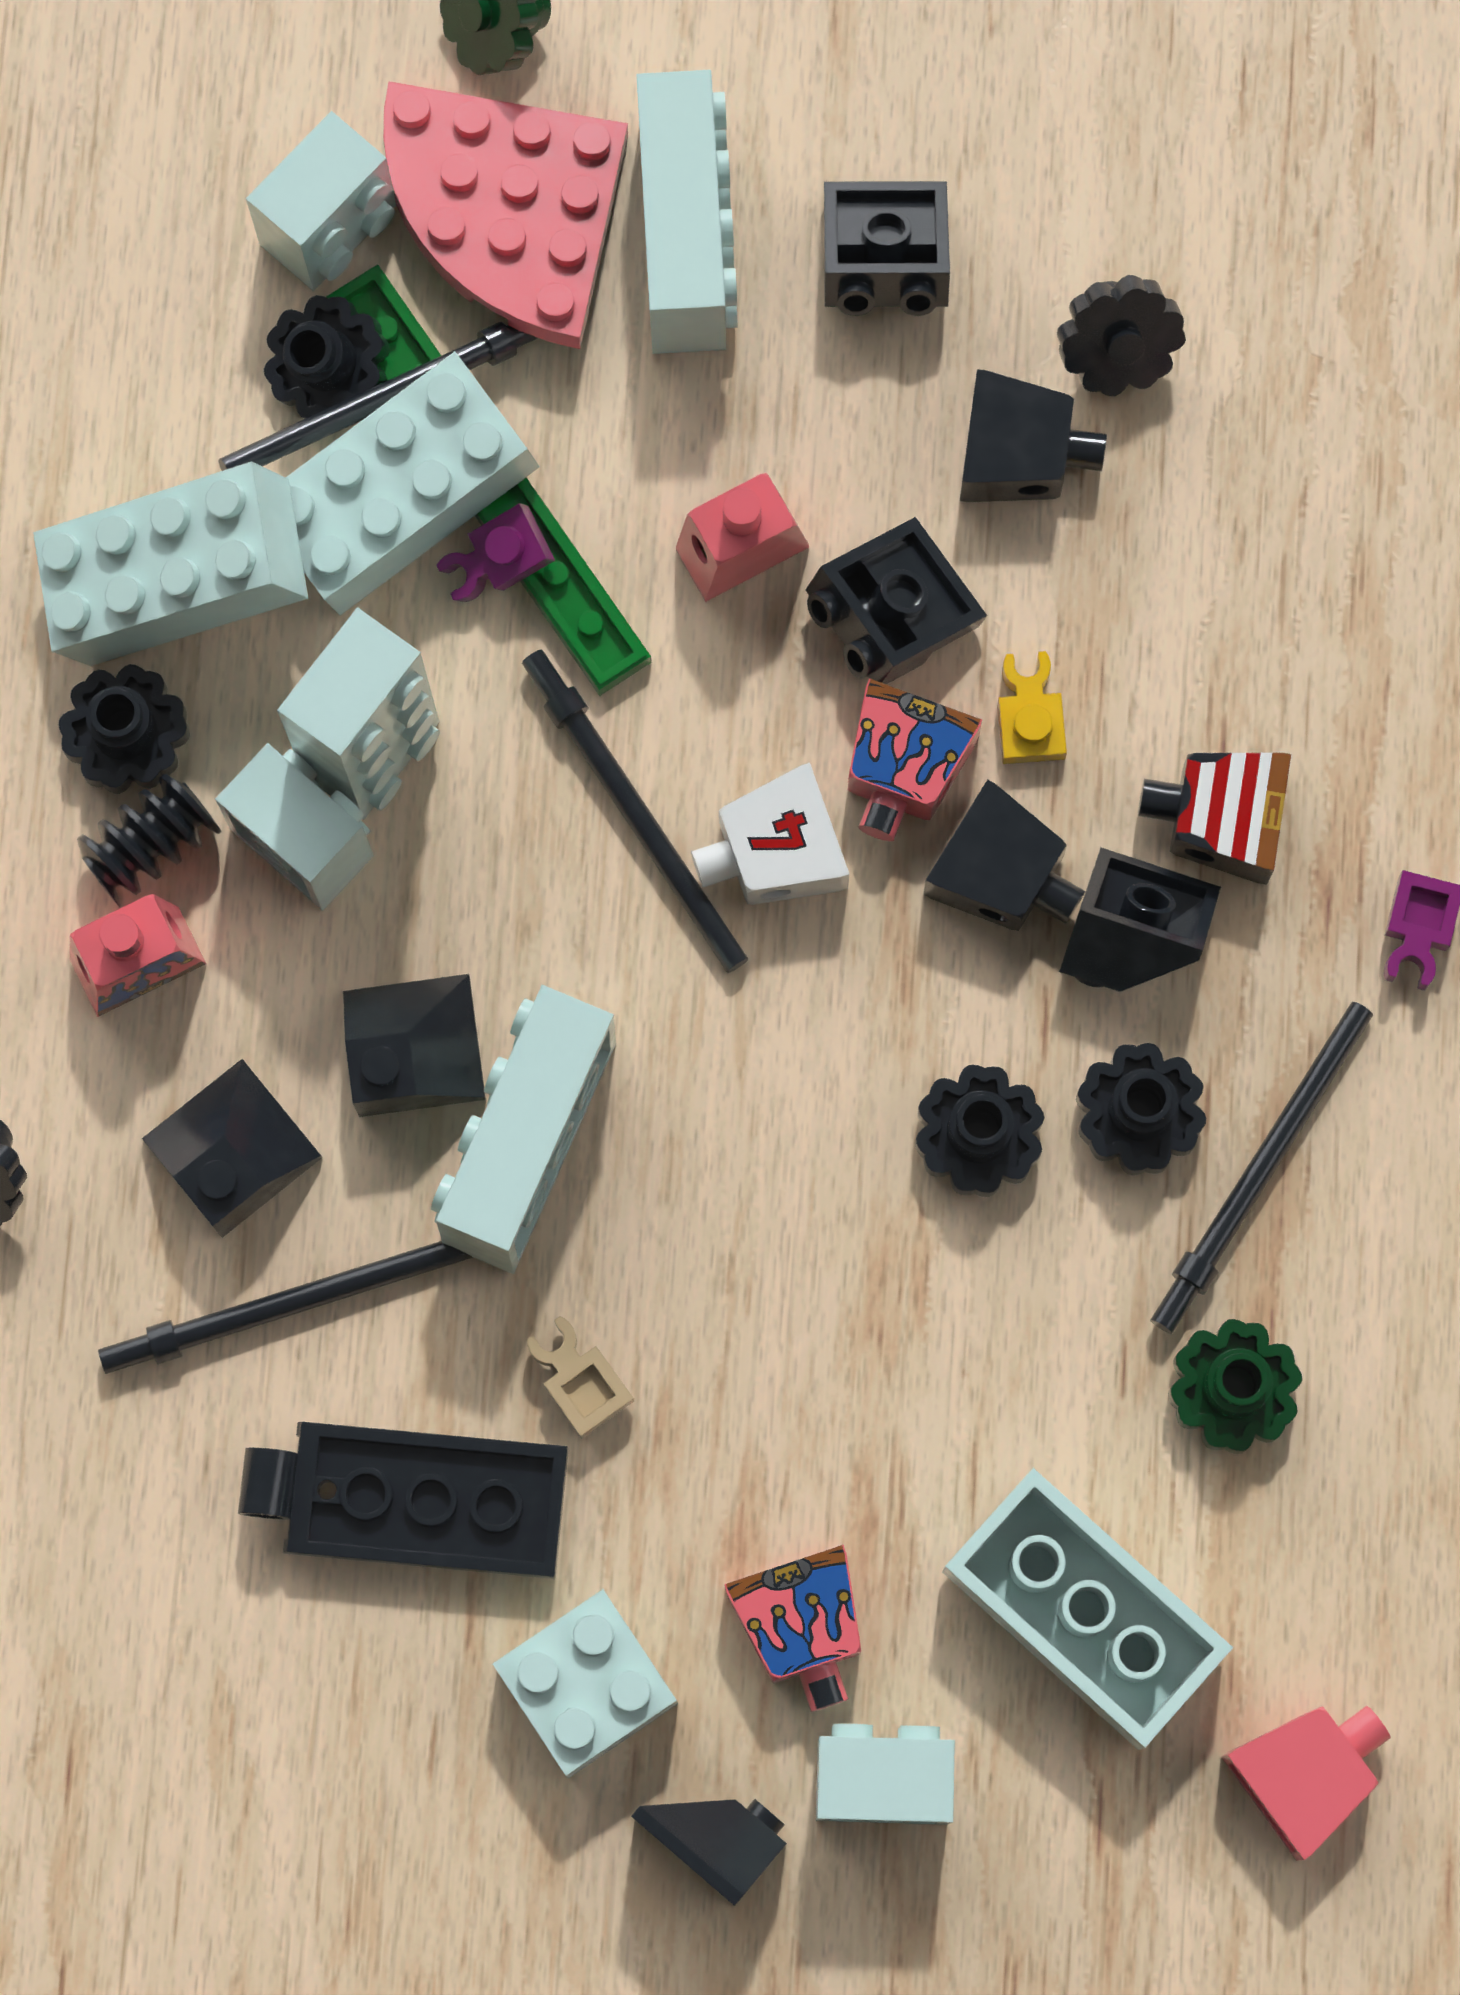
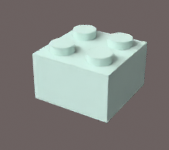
M332 111L246 198L260 246L312 291L325 279L332 281L343 273L352 260V251L367 235L371 238L376 237L388 226L394 216V208L396 206L387 158Z
M267 743L215 800L230 830L323 911L374 856L367 839L370 830L361 821L365 817L363 812L343 793L336 790L329 797L324 792L323 788L314 780L318 774L301 756L291 749L282 756Z
M604 1589L493 1663V1666L568 1778L678 1704L676 1698Z
M833 1724L831 1736H819L816 1821L940 1825L953 1823L955 1740L940 1739V1727L900 1726L898 1728V1738H873V1725Z

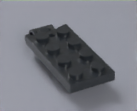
M298 1422L296 1436L299 1437L297 1453L270 1448H245L238 1514L257 1518L289 1520L288 1538L284 1539V1554L556 1579L568 1446ZM328 1482L334 1483L337 1490L335 1496L331 1499H322L320 1496L321 1486Z

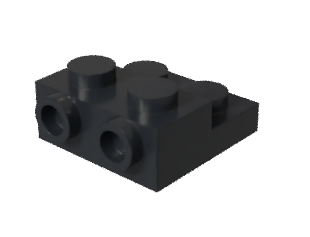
M947 181L824 182L825 307H838L841 312L850 316L865 315L874 307H900L905 313L913 316L929 314L936 307H948L950 256Z
M916 517L822 565L805 589L809 595L807 607L812 619L822 628L832 627L845 645L843 648L844 661L851 673L858 678L868 677L883 684H888L923 665L932 652L975 630L988 616Z

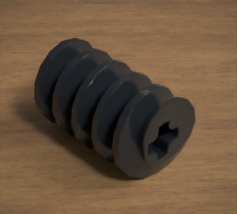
M163 774L159 777L163 798H159L147 789H143L138 793L143 809L141 814L126 804L118 808L123 825L121 829L104 819L97 823L102 843L98 844L86 835H81L77 838L83 861L119 908L121 904L116 887L121 885L135 895L140 893L141 888L136 874L139 870L156 880L162 876L157 861L159 855L164 856L176 865L182 862L177 844L179 840L185 841L197 850L202 847L198 826L202 824L216 834L221 833L217 823L185 782H178L168 774Z

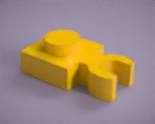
M1046 651L1038 652V672L1030 677L1022 676L1016 671L1014 654L1005 655L1002 677L1006 686L1015 693V696L999 697L997 703L1003 764L1066 759L1067 748L1061 693L1043 694V688L1048 682L1051 671V661Z

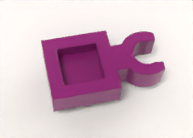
M519 503L468 533L474 546V551L469 554L458 552L447 554L439 560L436 566L439 572L447 574L456 571L459 567L465 569L467 575L466 582L462 587L451 592L450 595L455 601L468 602L476 599L483 592L488 579H490L494 589L504 591L554 562L555 559L529 506Z
M1402 870L1398 877L1384 936L1400 939L1402 943L1386 961L1384 967L1385 981L1393 982L1399 971V964L1404 961H1411L1419 967L1421 973L1417 989L1424 991L1427 989L1436 973V963L1430 953V948L1447 951L1451 944L1460 907L1459 884Z

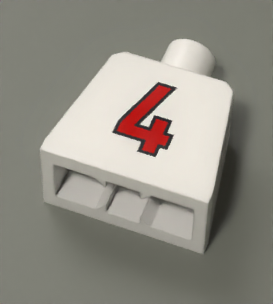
M810 763L801 765L722 807L719 810V824L724 841L691 851L694 866L703 888L738 877L747 904L751 905L838 892L848 889L849 871Z

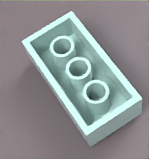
M711 70L636 74L653 354L726 350V328H738L736 270L734 268L733 219L730 205L729 153L726 137L725 92L712 91Z
M455 351L285 477L289 479L304 573L323 599L339 615L349 610L540 467Z
M252 461L33 532L51 652L90 666L308 599L289 479Z
M358 607L277 709L293 751L301 756L318 774L314 780L330 796L336 790L343 793L365 815L363 820L373 807L382 810L389 804L402 782L397 776L411 758L417 761L424 758L440 734V730L436 728L439 724V718L421 652Z
M541 985L534 1002L525 998L521 1003L510 1034L516 1036L508 1060L500 1056L496 1059L484 1088V1092L489 1094L483 1117L479 1118L475 1115L470 1117L458 1145V1151L463 1153L460 1168L456 1177L445 1174L431 1205V1210L437 1212L435 1223H437L442 1243L457 1248L473 1258L511 1274H514L616 1045L614 1014L545 985Z
M1034 1468L955 1554L942 1571L943 1574L1138 1750L1146 1748L1233 1649L1226 1640Z

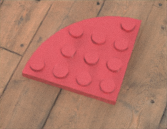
M389 81L384 105L383 138L385 156L389 167L396 206L408 232L424 257L440 276L470 302L475 299L489 310L508 319L509 326L551 343L580 349L628 139V123Z

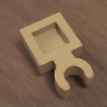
M559 1316L554 1320L556 1327L564 1336L563 1344L559 1349L555 1351L544 1350L534 1336H531L526 1341L532 1357L538 1363L554 1367L557 1371V1374L543 1383V1385L581 1439H583L633 1403L634 1398L597 1346L582 1356L576 1351L577 1338L574 1328L569 1321Z

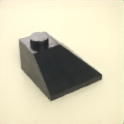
M1101 847L1059 972L1073 976L1087 986L1106 987L1122 992L1198 962L1204 949L1221 886Z
M469 974L343 991L345 1046L352 1102L359 1117L486 1100Z
M243 1059L238 1061L142 1138L222 1238L323 1158Z
M736 1799L639 1806L631 1816L734 1906H736L787 1844L777 1835L785 1824L756 1799L747 1808Z

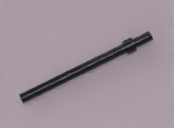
M498 322L479 331L477 339L220 458L218 460L220 469L224 471L251 461L263 467L362 421L454 351L466 367L471 370L486 362L495 366L517 355L518 347L538 338L518 331L509 325L506 326L503 322Z
M542 649L527 656L522 661V665L547 702L544 705V709L558 729H566L726 972L730 973L748 961V957L585 713L589 707L574 686L567 687Z
M1351 1002L1193 1253L1185 1252L1172 1272V1276L1176 1280L1150 1319L1161 1330L1172 1334L1198 1293L1205 1295L1219 1273L1215 1268L1218 1260L1373 1017V1013L1365 1006L1357 1002Z
M439 1241L177 1325H173L172 1320L146 1327L147 1334L98 1349L99 1357L105 1374L155 1359L157 1364L183 1357L181 1350L473 1257Z

